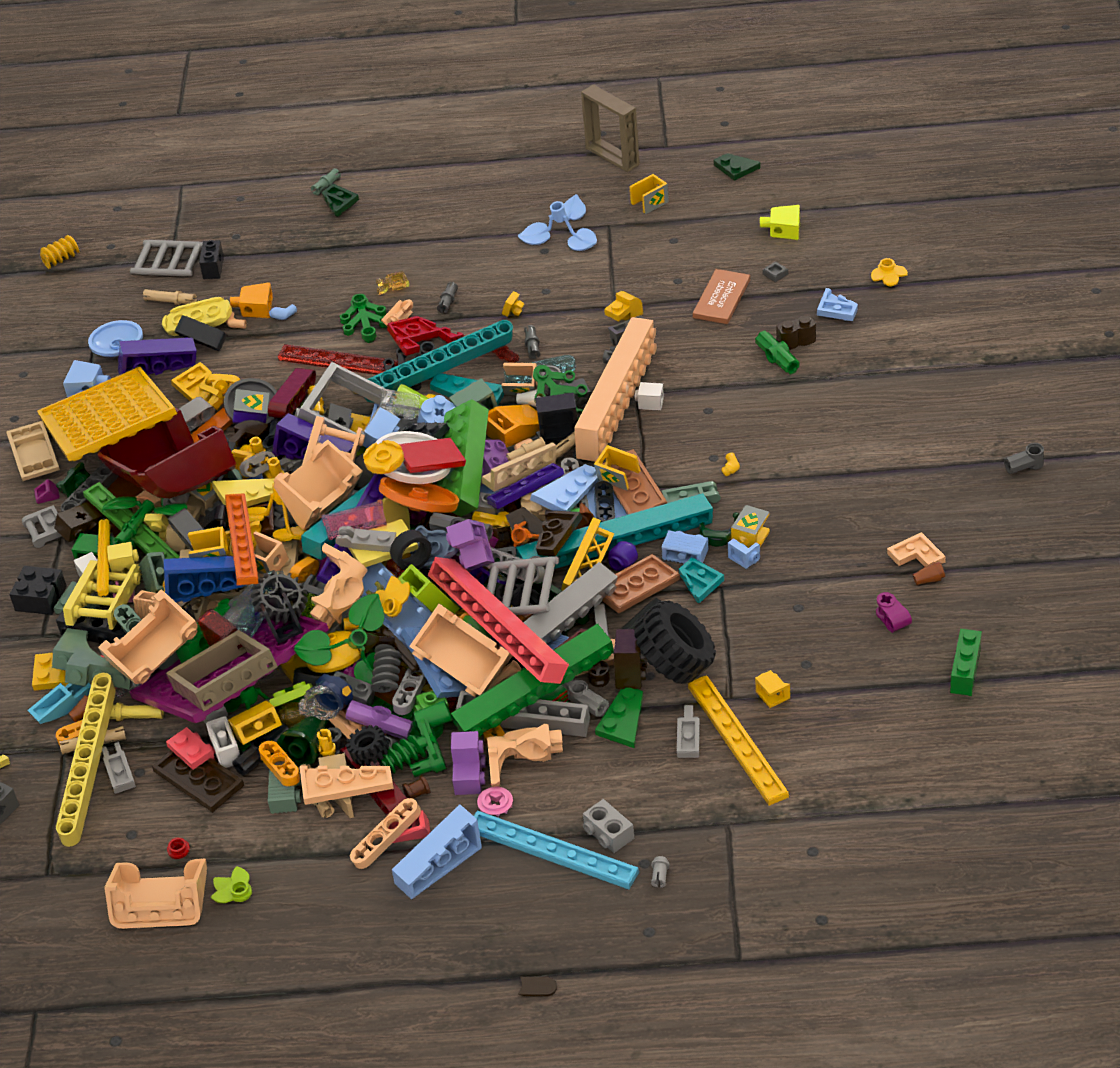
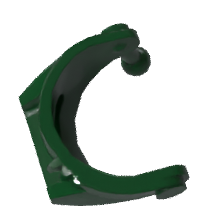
M738 512L733 513L734 522L739 516ZM705 522L700 523L699 535L708 538V545L719 547L727 545L731 541V528L722 531L711 530L705 527Z

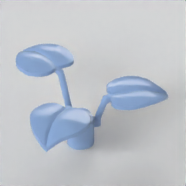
M577 194L564 204L556 201L550 205L552 215H549L548 227L545 223L536 222L518 234L519 239L530 245H539L550 239L548 231L552 228L553 220L558 223L565 221L573 235L568 239V246L572 250L583 251L597 243V238L593 231L582 228L575 233L569 223V219L578 220L586 213V207Z

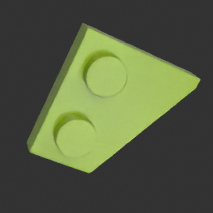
M305 681L293 685L294 690L286 693L284 689L274 693V698L270 699L269 702L275 708L314 692L311 683L306 685Z

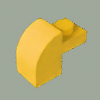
M620 291L616 293V300L606 307L604 312L606 316L618 322L622 319L626 321L632 317L643 315V305L639 298Z

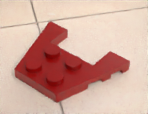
M419 316L390 322L387 326L388 332L406 356L419 353L420 345L416 343L419 341H429L431 338L440 337L446 342L451 343L464 337L463 333L458 332L454 334L450 328L436 327V323Z

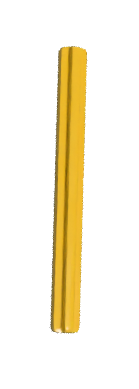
M101 519L98 528L97 592L100 597L103 595L107 596L109 593L107 546H110V524L108 519Z

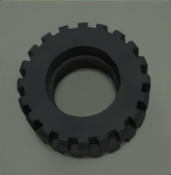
M673 601L658 602L635 625L634 637L636 638L637 646L641 649L640 652L647 658V662L656 668L655 670L659 674L662 673L668 680L672 679L673 682L681 684L692 682L714 662L716 650L710 633L706 631V627L698 621L695 615H692L687 608L681 607L678 603H673Z

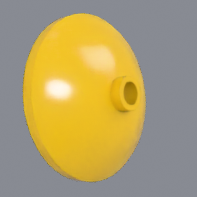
M344 630L328 633L330 645L348 639L352 631ZM344 644L330 650L332 657L328 663L320 666L306 664L314 672L329 673L354 664L361 658L358 649H352L348 644Z

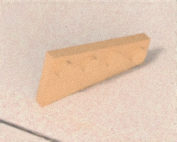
M300 766L305 805L394 789L390 766H361L360 769H352L349 766H340V769H328V766L308 769V766Z

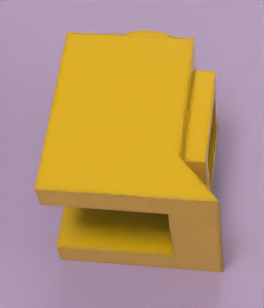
M770 670L755 677L756 693L769 708L790 699V684L784 683L776 673Z

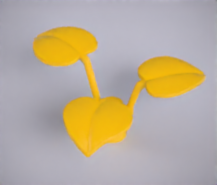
M273 483V493H270L267 508H247L249 522L263 521L264 516H269L274 500L276 504L283 507L286 528L274 531L273 538L283 542L293 539L301 540V535L306 530L303 531L299 526L290 528L287 508L274 488L275 483Z

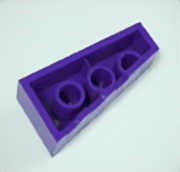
M193 337L119 341L118 373L121 375L140 366L147 375L153 373L159 375L165 370L171 369L175 371L196 365L197 350Z
M288 413L276 425L272 453L275 456L285 455L288 459L298 458L304 460L313 424ZM326 434L320 437L319 443L323 444L329 440L341 451L348 453L352 451L354 443Z

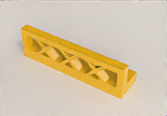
M593 517L562 583V591L575 582L577 576L578 578L582 576L580 569L588 566L591 569L594 564L602 563L614 533L599 528L601 520ZM596 534L606 537L607 541L597 544L595 540ZM596 550L599 558L590 561L587 554Z

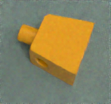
M262 283L242 287L240 296L230 297L231 307H240L243 317L270 318L269 312L273 300L271 284Z

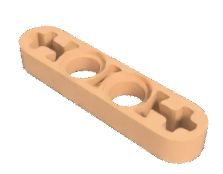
M412 798L403 800L352 850L350 859L356 868L364 869L370 866L419 817L421 809L416 800ZM399 822L395 829H388L391 823ZM376 838H383L379 845H372Z

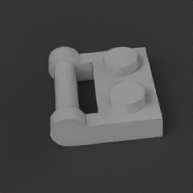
M54 505L22 518V524L28 529L32 537V543L36 548H41L46 542L61 537L54 529L58 514ZM39 521L44 533H38L34 525L35 522Z

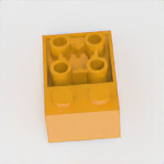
M529 404L496 406L488 412L486 435L492 440H501L506 445V448L536 435V432L540 431L537 410Z

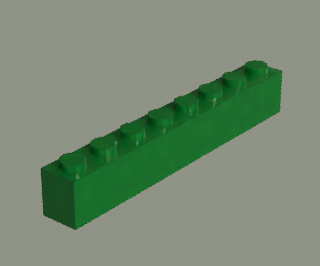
M597 623L554 650L569 664L561 684L540 682L532 673L524 668L452 712L451 715L455 726L460 732L478 731L479 737H481L487 730L499 726L502 721L510 716L517 715L526 706L536 703L539 698L554 692L560 685L572 681L578 674L590 670L599 661L609 658L614 653L611 639Z

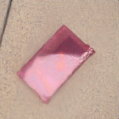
M381 499L370 504L328 515H321L329 540L336 539L339 536L338 531L342 526L370 530L387 525Z

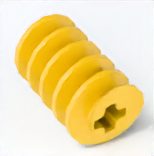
M66 235L64 238H60L59 241L41 248L40 257L44 265L51 269L50 263L54 266H57L56 260L63 263L62 257L66 260L69 259L68 254L74 257V251L79 253V248L75 240L71 236Z

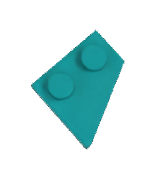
M692 557L679 568L680 577L698 603L703 601L724 581V574Z

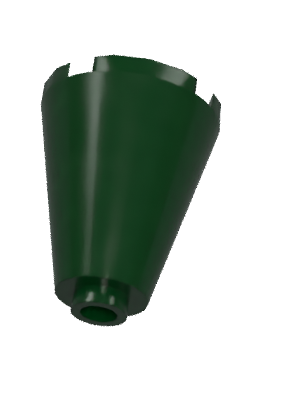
M314 712L284 731L278 738L277 744L298 768L303 764L312 765L319 754L317 733L321 729H328L329 721L323 714Z

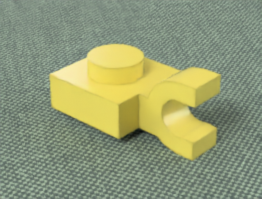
M146 514L144 522L152 531L159 532V538L166 543V532L169 522L165 515Z

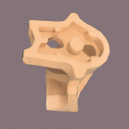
M324 543L322 546L323 553L329 557L331 562L338 565L341 570L339 574L332 576L327 582L322 594L311 598L315 607L310 614L318 621L327 623L330 629L334 622L342 623V613L362 596L364 592L362 580L368 570L347 552H341Z
M543 724L540 727L510 731L503 736L487 737L491 786L501 787V768L505 758L514 755L515 759L544 762L551 760V753L563 752L561 730L549 731V725Z

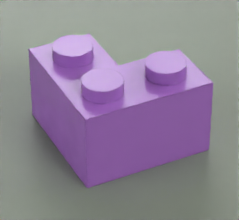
M468 519L446 527L448 532L446 534L447 541L453 548L460 550L461 555H459V559L465 569L474 570L489 563H494L484 523Z
M478 731L452 732L451 753L453 759L455 795L481 794L482 785L486 784L485 771H482V768H486V755L481 754L484 753V742L479 740Z

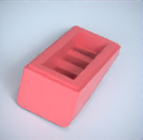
M421 810L419 817L410 825L412 828L409 829L408 827L393 843L425 838L431 832L428 817L423 810ZM399 822L391 823L388 829H395Z

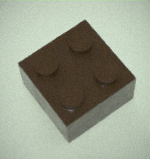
M634 629L616 630L614 646L616 689L628 687L641 689L642 680H646L648 662L647 658L640 652V647L636 644Z

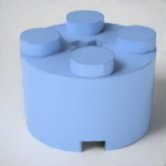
M442 395L429 398L421 405L417 423H444L445 413L455 408V405Z

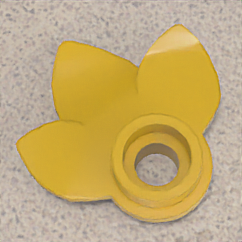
M885 258L880 261L878 268L872 271L871 279L873 281L882 280L887 286H895L899 282V277L907 276L908 273L903 266L896 265L894 260Z
M395 576L390 577L385 591H376L379 594L381 605L387 616L396 617L399 615L402 605L407 601L410 594L409 583L405 582L402 584Z

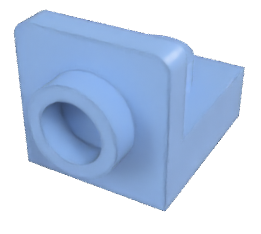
M732 539L728 542V558L747 569L760 559V544L756 542L748 548L737 540Z

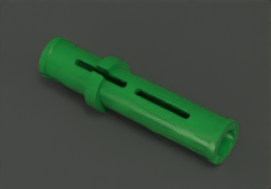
M150 500L143 502L128 523H124L121 532L114 539L115 544L127 543L132 537H135L138 528L144 522L145 515L150 514L154 510L153 502Z

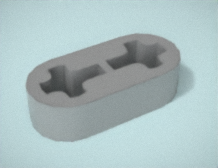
M262 451L244 460L240 465L241 474L245 477H256L269 470L267 461L262 464L260 462L265 460V457L270 459L275 457V455L269 451ZM249 465H255L251 472L247 471Z

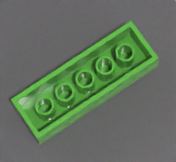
M473 399L446 412L444 416V423H447L450 429L442 439H452L466 459V464L462 467L451 468L446 477L436 482V485L444 487L458 496L459 504L457 510L452 513L460 517L477 510L479 504L489 409Z

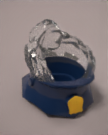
M323 674L316 680V686L306 691L304 699L300 700L298 711L305 717L313 716L320 720L333 719L353 700L352 687L338 676Z

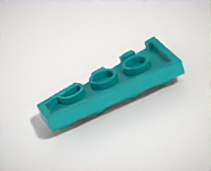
M441 373L432 379L430 390L451 397L477 380ZM485 382L493 391L498 406L504 397L502 385Z

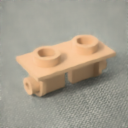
M408 299L403 302L399 300L381 321L388 326L390 322L408 318L413 313L411 311L413 308L412 300Z

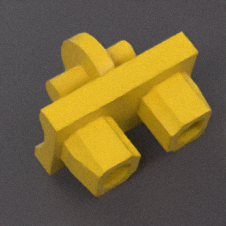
M217 379L212 387L201 383L199 388L203 391L198 397H202L218 411L224 403V396L222 395L228 389L227 382Z

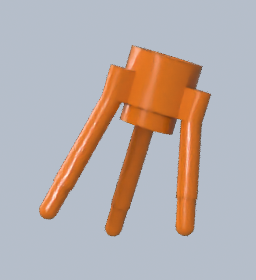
M526 521L514 525L511 533L514 547L528 543L530 538H539V534H531L528 529L522 528L526 525Z

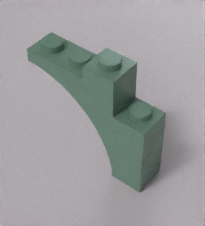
M67 628L54 647L52 668L66 670L65 683L86 686L87 683H92L93 678L97 674L108 673L112 678L114 687L130 690L132 681L89 647L87 643L88 631Z

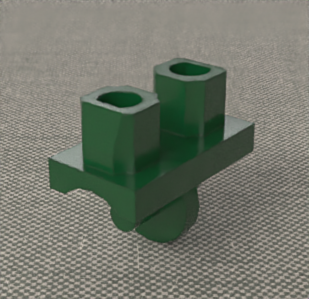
M79 462L67 472V476L64 480H60L56 487L60 493L66 494L68 498L91 474L86 471L84 463Z

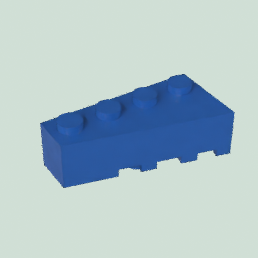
M233 556L164 559L165 593L176 603L183 601V603L191 601V598L199 596H210L212 593L221 590L225 592L247 586L237 585Z

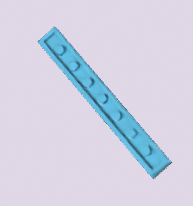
M476 811L474 814L478 821L481 837L626 889H630L639 874V868L480 811Z

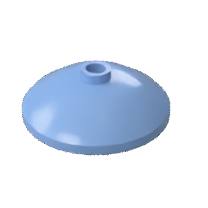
M127 320L112 321L95 329L88 339V344L91 351L97 355L118 357L119 341L142 340L143 332L141 327L135 322Z

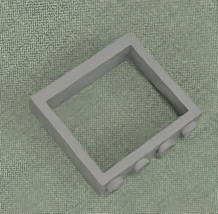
M331 362L301 406L298 418L314 425L316 416L323 417L324 424L327 427L357 434L312 411L333 381L380 405L362 433L364 434L380 407L389 411L392 405L390 399L393 392Z

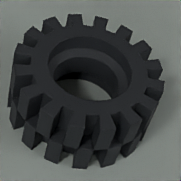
M368 725V728L363 726L360 731L356 729V734L351 733V739L346 741V748L352 760L356 764L359 763L360 766H364L365 763L369 766L371 762L375 764L378 758L380 760L384 758L382 754L386 755L388 753L389 743L382 729L376 725L374 728L372 725Z

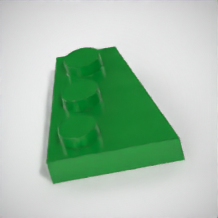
M630 687L621 689L597 725L595 735L635 748L636 733L638 732L639 716L641 715L644 697L643 691Z

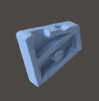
M826 288L817 308V316L853 321L858 310V304L847 300L842 295L837 297L831 293V289Z

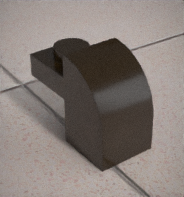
M257 420L240 422L233 427L235 434L229 441L236 443L239 450L242 446L249 445V440L253 437H259L263 445L264 439L269 434L270 426Z

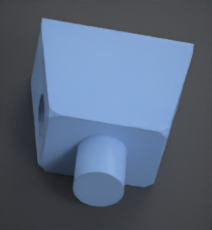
M74 360L63 385L67 397H70L111 379V377L103 375L102 368L98 364Z

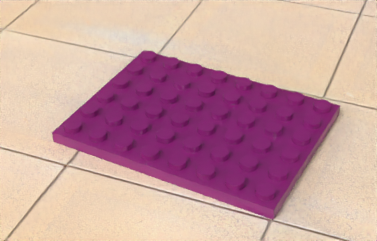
M301 615L297 619L303 633L280 644L277 643L265 617L258 621L249 620L239 630L269 648L277 666L288 662L290 657L296 654L294 646L307 632L320 630L326 633L329 631V628L325 622ZM271 620L275 630L285 626L281 621L275 625L274 620ZM288 630V631L284 632L283 634H287V633L291 632L292 630ZM245 652L193 683V685L200 688L253 655ZM179 659L170 667L160 670L151 676L145 683L136 686L129 693L132 699L193 723H199L205 720L211 712L221 709L224 703L238 697L241 691L255 685L257 680L206 711H202L174 691L166 673L181 664ZM208 699L207 701H203L204 705L210 703V701Z

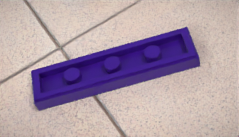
M551 463L486 498L487 502L498 510L564 475L563 468Z

